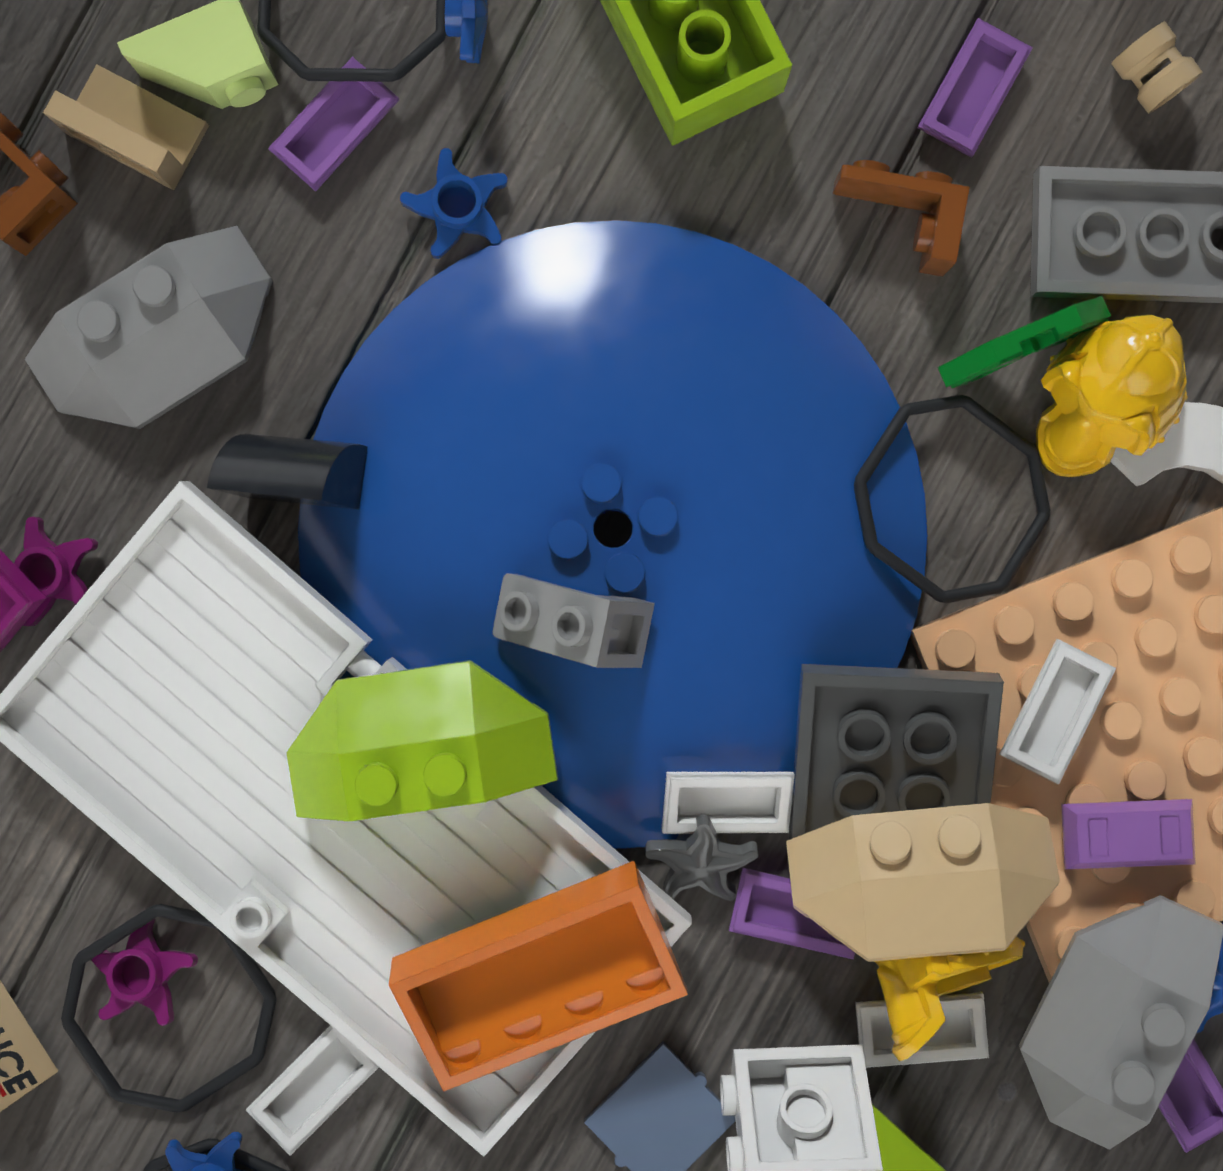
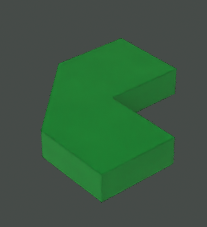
M1103 296L1076 303L990 340L937 368L946 388L951 386L953 389L979 380L1030 354L1060 345L1081 332H1086L1107 322V318L1111 317V314Z

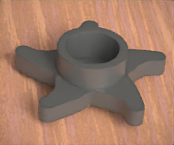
M704 814L696 818L697 829L693 834H679L676 839L650 840L646 842V857L661 860L670 867L663 883V891L672 899L675 898L678 892L684 889L701 886L706 891L728 901L734 900L736 898V887L734 883L727 879V873L737 870L758 858V845L756 842L749 841L742 845L725 843L723 835L716 833L710 818Z

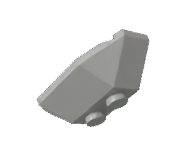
M238 226L169 242L57 311L25 357V361L57 412L141 429L248 361L261 320L265 298L269 295L273 280Z
M1161 895L1143 902V906L1118 913L1074 933L1019 1043L1021 1053L1049 1121L1109 1150L1150 1123L1210 1008L1223 938V924Z

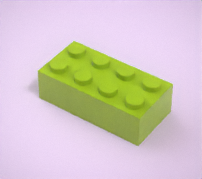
M600 0L672 146L783 93L792 63L760 0Z

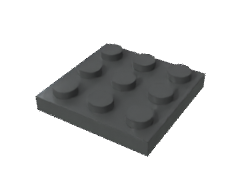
M801 664L794 763L795 776L789 840L851 815L991 803L1004 685L1000 674L992 672Z

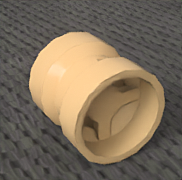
M1165 21L1137 39L1111 63L1123 80H1132L1138 88L1137 100L1148 114L1167 103L1203 73L1192 57L1182 56L1175 47L1176 35ZM1168 61H1171V63L1168 66L1163 68L1160 72H1158L1150 80L1147 81L1146 78H1148L1150 75H1152L1154 72L1160 69Z

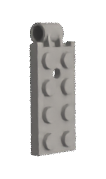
M1039 166L1033 173L1030 297L1093 299L1103 296V299L1223 303V250L1217 249L1211 241L1213 230L1223 229V172Z

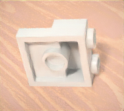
M862 1044L733 1050L731 1075L720 1076L722 1115H735L737 1136L726 1137L727 1171H883Z

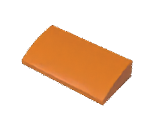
M635 861L392 957L389 987L443 1092L688 995L679 966Z

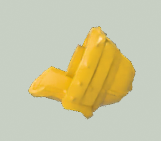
M1154 315L1125 317L1122 320L1107 321L1086 332H1081L1074 338L1067 339L1065 347L1057 355L1050 357L1051 363L1046 369L1047 373L1043 376L1041 382L1043 387L1051 392L1055 403L1042 412L1036 428V449L1040 454L1041 463L1048 471L1065 477L1093 474L1110 464L1117 447L1127 449L1133 455L1142 456L1148 448L1152 449L1157 443H1163L1165 441L1164 436L1173 424L1180 422L1179 415L1185 400L1188 398L1186 392L1187 379L1182 338L1173 326L1171 319H1163Z
M1016 936L1004 951L874 961L879 966L877 974L893 1033L891 1035L894 1041L892 1053L899 1061L911 1057L934 1036L946 1021L938 996L992 979L989 970L1023 958L1025 941Z

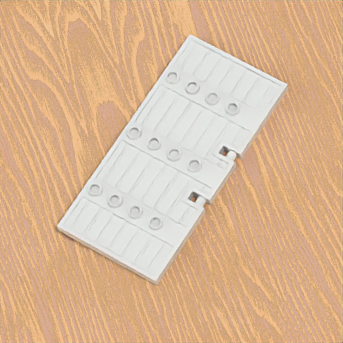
M179 481L0 694V742L484 1157L595 1032L443 1092L389 987L392 957L627 864L629 861L541 785L484 803L350 822L297 817L286 752L335 681L340 679L346 671L352 676L358 677L407 669L393 657L388 659L382 666L364 651L373 639L190 481ZM639 870L669 944L672 947L692 924L691 915Z

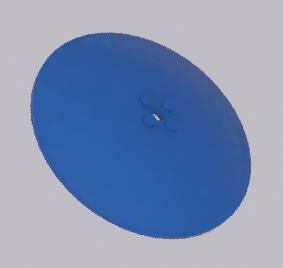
M618 220L576 222L527 232L475 252L457 261L422 284L396 306L369 335L342 373L324 408L313 440L355 443L368 447L359 510L300 504L298 541L301 578L373 639L364 651L381 666L391 657L395 658L406 669L471 660L511 687L532 704L534 703L548 712L558 780L541 786L614 849L645 847L646 842L650 840L676 839L679 834L662 833L666 772H794L801 664L898 667L917 617L922 590L869 552L864 542L854 491V481L900 406L885 376L863 343L830 307L806 286L772 263L736 245L691 230L657 223ZM905 422L866 484L878 543L925 576L928 537L925 492L918 456L907 423ZM618 511L626 515L630 520L632 535L624 545L610 548L602 545L596 539L594 524L597 518L605 512ZM507 573L518 574L594 595L632 597L655 603L642 668H596L494 637L493 627L504 575ZM346 671L340 679L352 678L354 676Z

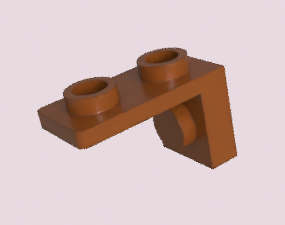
M0 112V149L29 176L21 186H14L0 196V239L24 256H27L78 203L61 187L69 177L40 150L30 157L16 144L24 134Z
M858 160L853 165H842L834 182V195L929 212V214L921 213L914 234L913 251L922 253L918 273L943 277L957 262L970 187L952 184L953 179L950 176L939 172H918L915 174V177L892 173L888 165L873 160Z

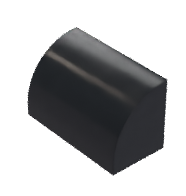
M239 434L227 441L216 456L208 478L207 488L252 499L359 510L368 447L355 443Z

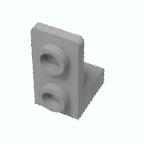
M507 573L502 580L493 635L498 639L596 668H642L655 603L632 597L594 595L534 578Z

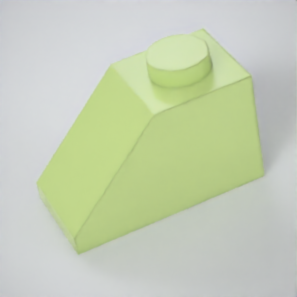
M240 0L214 1L117 42L122 55L142 78L220 109L228 106L245 107L254 104L265 96L266 90L279 85L253 23Z

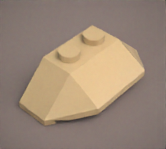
M990 803L851 815L786 841L793 908L805 917L812 919L826 932L868 962L1004 951L1060 882L1048 817Z

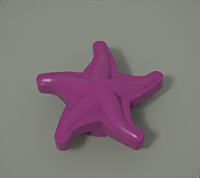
M29 517L25 525L24 551L18 555L14 564L47 597L24 624V626H35L50 611L57 599H67L77 604L88 591L86 585L76 573L83 557L87 553L96 550L98 542L92 538H84L65 542L57 546L45 534L43 519L40 517Z
M155 919L130 934L125 950L119 952L103 951L91 959L96 967L106 975L107 985L111 991L108 1004L99 1010V1018L102 1020L114 1018L132 1008L135 1004L140 1003L155 1013L159 1025L164 1026L172 1023L174 1020L173 1002L167 982L181 968H190L197 965V955L173 950L160 951L152 932Z

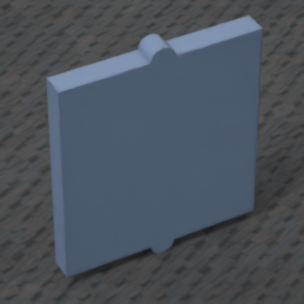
M662 1041L584 1119V1123L615 1154V1164L618 1167L626 1165L630 1171H686L735 1122V1115H722L721 1100L706 1085L705 1074L702 1072L694 1073Z

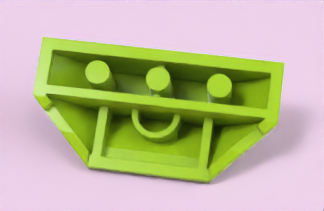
M471 660L338 679L286 752L296 816L299 818L350 822L484 803L558 780L549 713L536 704H532L511 687Z

